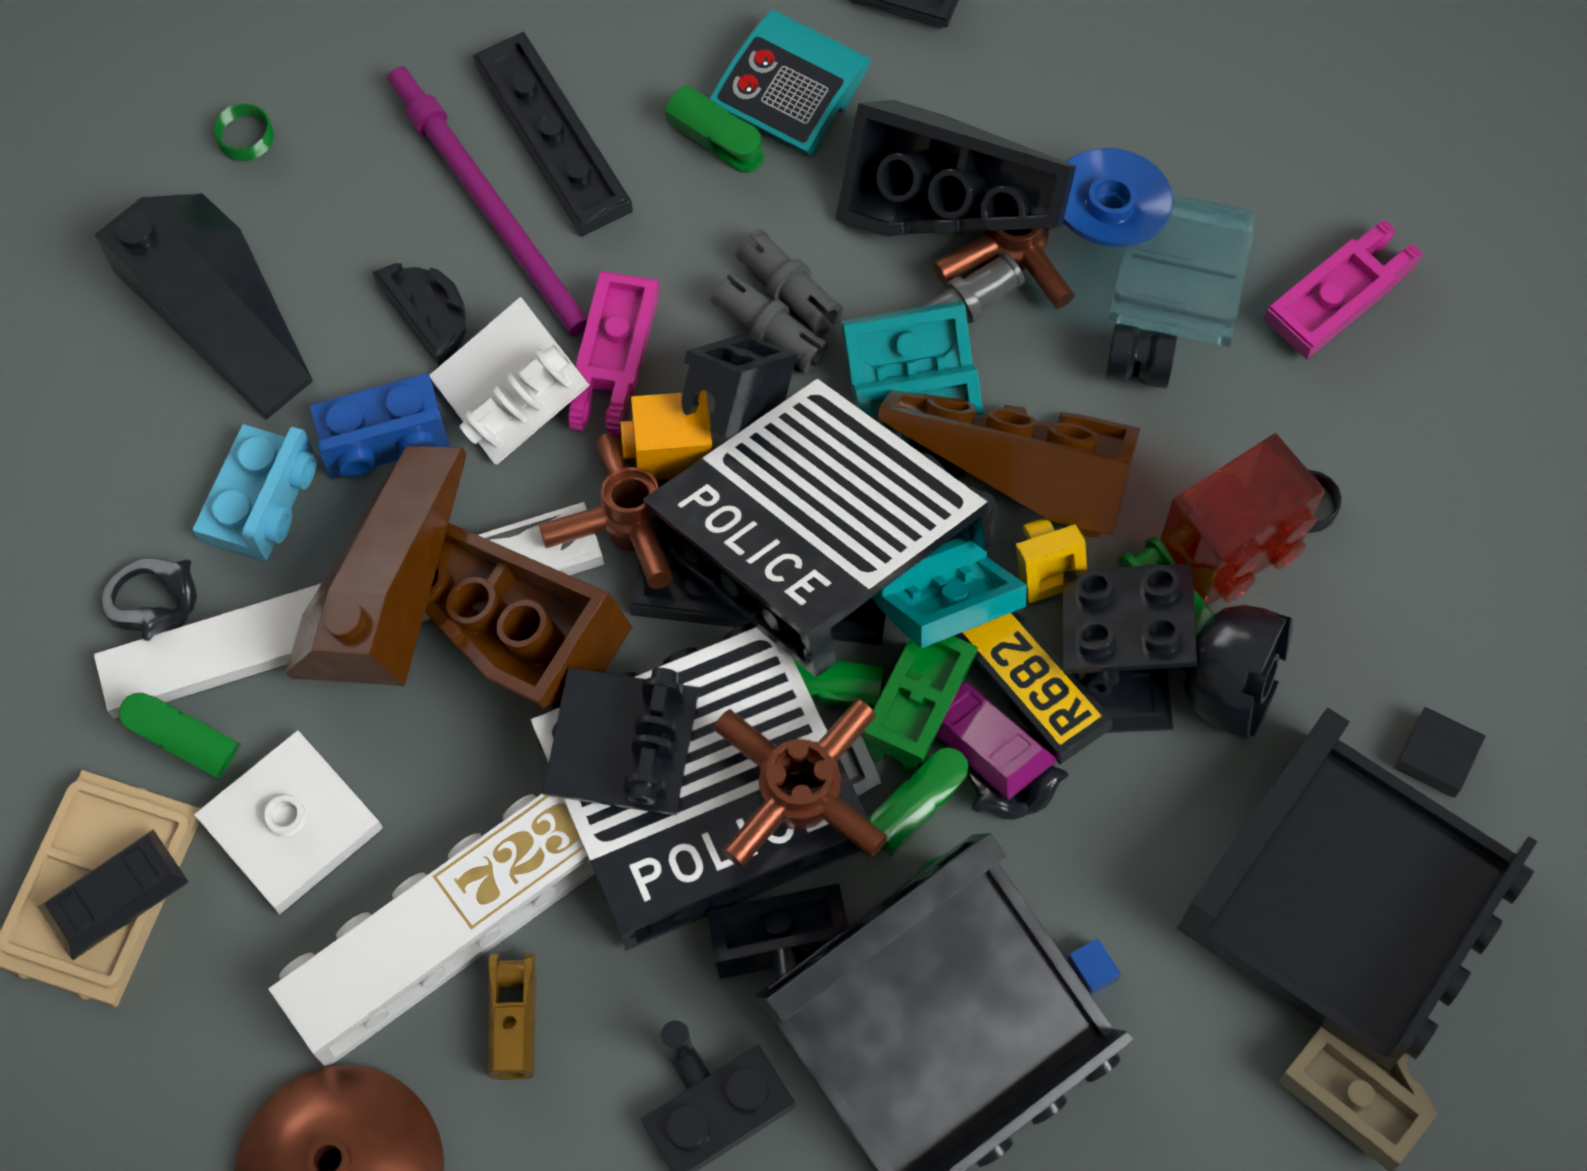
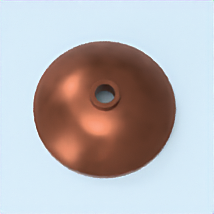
M336 1065L307 1072L275 1091L261 1105L249 1122L240 1141L234 1171H320V1159L330 1150H338L342 1155V1162L336 1171H444L445 1160L443 1145L436 1123L429 1110L409 1087L398 1079L376 1069L354 1065Z

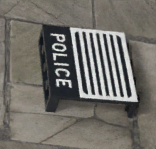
M819 379L811 382L643 499L649 524L656 532L661 548L816 678L837 663L830 630L832 626L959 532L962 539L966 542L971 540L984 551L992 547L989 518L991 510L988 508L986 498L976 487L962 484L944 471L940 463L928 453L921 454L904 442L892 427L885 423L879 424L860 410L851 397L845 393L838 394Z
M752 623L732 629L723 637L721 642L702 650H698L695 647L679 650L668 656L663 661V666L658 667L676 671L679 674L677 681L679 684L700 687L677 816L563 798L610 908L616 930L625 951L708 916L707 910L737 904L861 851V849L825 820L814 827L803 830L788 828L781 824L742 868L728 859L722 851L723 847L763 804L759 791L760 767L713 730L715 723L728 709L733 710L777 747L784 742L794 739L811 740L818 743L827 733L793 658ZM652 670L638 675L636 672H627L620 675L647 679L651 678ZM561 700L545 707V712L540 716L530 719L541 750L543 749L548 763ZM839 758L837 761L841 774L839 797L869 821ZM805 772L791 773V778L782 786V789L789 795L799 785L809 787L812 793L818 788L813 780L806 777Z

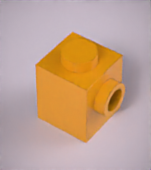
M706 391L700 393L698 398L699 406L696 412L690 415H685L681 405L682 393L631 396L632 421L620 422L623 459L635 458L636 468L648 471L656 480L673 479L712 452Z

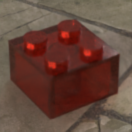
M1275 432L1172 500L1160 540L1165 544L1177 564L1193 563L1194 588L1208 606L1221 597L1226 603H1229L1244 594L1255 583L1256 578L1254 575L1271 564L1276 570L1281 569L1303 552L1306 547L1303 540L1306 533L1318 520L1315 513L1325 489Z

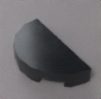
M394 263L372 272L376 284L438 366H441L457 352L466 333V310L459 291L452 280L439 269L432 267L429 270L420 267L403 268L402 263Z

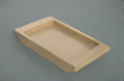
M81 770L77 781L67 788L0 930V969L17 974L21 979L29 978L79 995L83 1000L91 999L117 1008L165 899L75 960L69 957L38 906L152 829L155 830L180 867L200 823L194 814L201 808L149 792L143 787L136 788Z

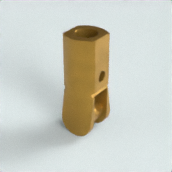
M525 953L524 960L501 961L499 954H490L487 1076L492 1079L519 1080L534 1077L536 960L534 953ZM523 987V1002L501 1003V988Z

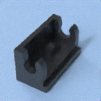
M746 333L687 350L684 363L689 364L681 397L684 414L690 415L696 412L699 406V395L704 390L709 392L715 400V408L710 414V432L724 438L741 432L785 401L798 354Z

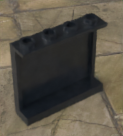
M1327 707L1194 897L1177 929L1389 1072L1405 1053L1416 1060L1433 1037L1439 1025L1429 1019V1015L1438 1001L1449 1007L1467 982L1471 972L1461 966L1470 949L1481 955L1501 927L1503 920L1495 916L1493 912L1502 898L1513 904L1530 880L1534 870L1524 863L1537 841L1528 836L1515 853L1340 741L1339 739L1350 721Z
M991 833L972 834L754 996L874 1171H966L975 1163L979 1167H983L994 1162L1012 1146L1013 1141L1010 1136L1030 1120L1033 1124H1039L1055 1115L1067 1103V1099L1064 1096L1067 1091L1083 1079L1087 1082H1092L1110 1072L1121 1060L1117 1052L1133 1041L1128 1031L1114 1029L1004 871L999 862L1006 857V854Z

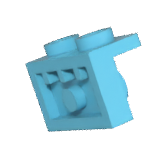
M242 424L192 529L198 541L267 562L275 543H282L289 532L292 522L291 508L299 490L308 488L316 471L317 457L305 430L292 426L287 436L284 437Z

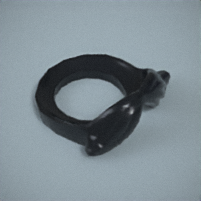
M144 558L134 561L117 572L106 584L102 595L103 612L109 623L113 627L123 630L142 631V638L145 641H150L154 634H160L181 627L194 609L197 599L196 588L190 573L191 560L185 559L171 563L155 558ZM142 573H152L157 575L161 582L167 585L168 591L177 597L179 606L175 609L141 607L122 611L116 608L115 598L119 589L130 578Z
M1026 731L1030 736H1032L1037 742L1041 744V742L1034 736L1032 732ZM1051 765L1028 784L1029 797L1026 802H1017L1014 796L1010 800L1004 798L968 766V778L978 796L977 800L972 804V810L975 812L985 810L1008 820H1015L1037 813L1048 806L1057 787L1069 774L1065 770Z

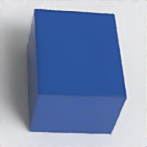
M1098 938L1069 954L1067 962L1091 996L1118 981L1121 975Z

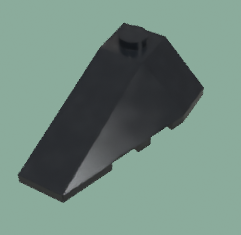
M885 100L858 103L835 220L884 236L1058 228L1063 225L1076 166L946 115L903 102Z
M203 193L141 197L94 234L113 271L266 420L313 382L241 229Z

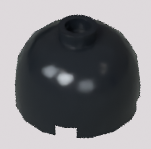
M1240 605L1226 607L1206 621L1200 633H1196L1197 667L1178 668L1186 671L1185 695L1190 707L1203 721L1222 731L1248 740L1250 736L1254 737L1266 717L1279 681L1274 680L1279 659L1286 661L1293 631V619L1265 608Z

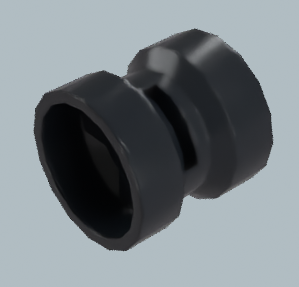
M1116 319L1106 379L1125 382L1133 376L1144 379L1148 386L1167 389L1174 360L1178 329L1158 326L1153 330H1142L1134 321Z

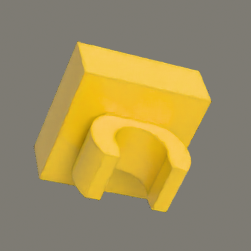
M1042 518L1023 525V531L1028 540L1017 543L1016 551L1019 580L1027 585L1026 599L1030 604L1063 593V571L1087 570L1086 543L1076 524L1055 531L1051 522L1046 518Z

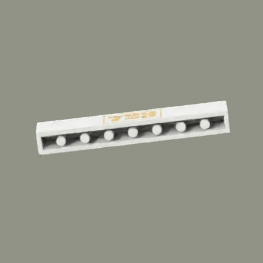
M530 794L519 799L506 810L503 815V822L483 836L480 833H475L464 838L449 852V860L428 875L422 872L411 876L396 888L392 895L393 900L372 915L369 912H365L350 919L338 930L336 941L316 955L306 953L284 967L279 974L280 981L268 989L311 1052L324 1067L333 1065L595 874L563 798L545 796L543 794L536 797L534 794Z

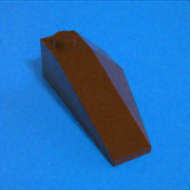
M891 390L881 404L878 420L1047 520L1064 524V528L1076 524L1083 537H1098L1101 533L1113 536L1141 428L1066 412H1060L1058 423L1036 421L1033 417L1027 415L1025 407L1004 405V409H993L988 414L975 413L976 406L964 399Z
M405 447L302 614L285 673L290 678L405 686L467 456L462 447Z

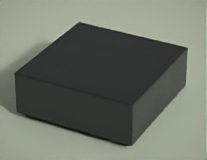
M1424 707L1395 769L1455 798L1461 791L1486 736L1434 710Z

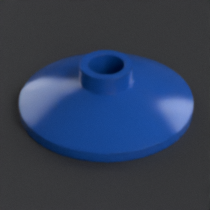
M1095 148L1076 154L1066 161L1075 165L1076 170L1063 223L1081 238L1104 246H1132L1151 239L1168 222L1173 206L1171 186L1161 170L1148 159L1123 149Z

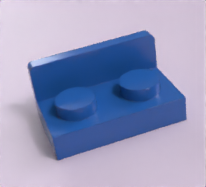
M429 373L310 405L319 440L317 442L319 453L330 479L341 476L353 478L366 475L373 471L376 466L397 461L406 446H450Z

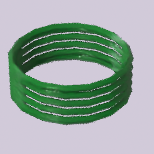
M239 103L230 106L219 114L214 123L213 132L220 150L227 157L236 161H249L259 158L268 151L273 143L274 131L268 114L256 105ZM243 116H253L267 124L266 132L261 140L252 146L233 148L221 141L223 130L234 119Z

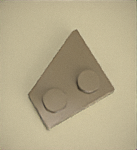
M1322 1027L1278 1081L1388 1171H1394L1402 1163L1438 1115L1422 1084L1417 1082L1409 1073L1408 1059L1405 1054L1387 1072Z

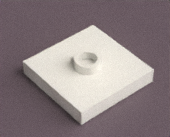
M298 730L194 814L279 915L383 829L379 820Z

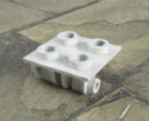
M521 297L430 374L432 381L463 421L459 425L460 429L474 444L479 442L496 465L590 386Z

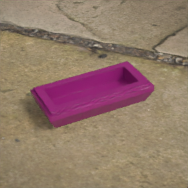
M968 682L960 686L936 735L948 748L960 751L967 759L968 766L1007 800H1010L1057 761L1053 754Z

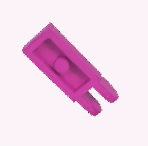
M1386 220L1381 221L1357 241L1351 239L1271 304L1266 311L1264 321L1305 359H1309L1389 293L1393 286L1399 283L1417 266L1424 253L1412 244L1406 249L1401 250L1383 266L1374 256L1390 243L1396 229Z
M600 271L575 366L590 386L571 401L568 421L570 429L585 430L591 415L593 389L613 392L605 417L606 433H613L621 437L620 422L627 421L630 397L636 394L660 297V280Z

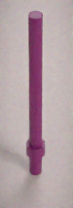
M399 66L393 69L388 74L387 81L407 107L405 115L417 133L430 139L571 336L583 333L588 318L447 125L448 116L433 95L424 93L406 67Z

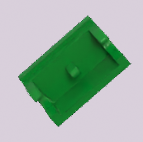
M955 636L924 648H920L912 640H908L873 709L876 718L862 733L872 761L878 763L883 755L887 754L902 763L901 769L904 773H915L919 763H923L977 654V646Z

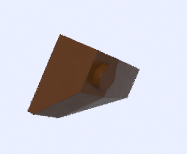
M448 523L425 613L491 684L544 708L562 699L568 668L602 673L606 671L633 627L607 591Z

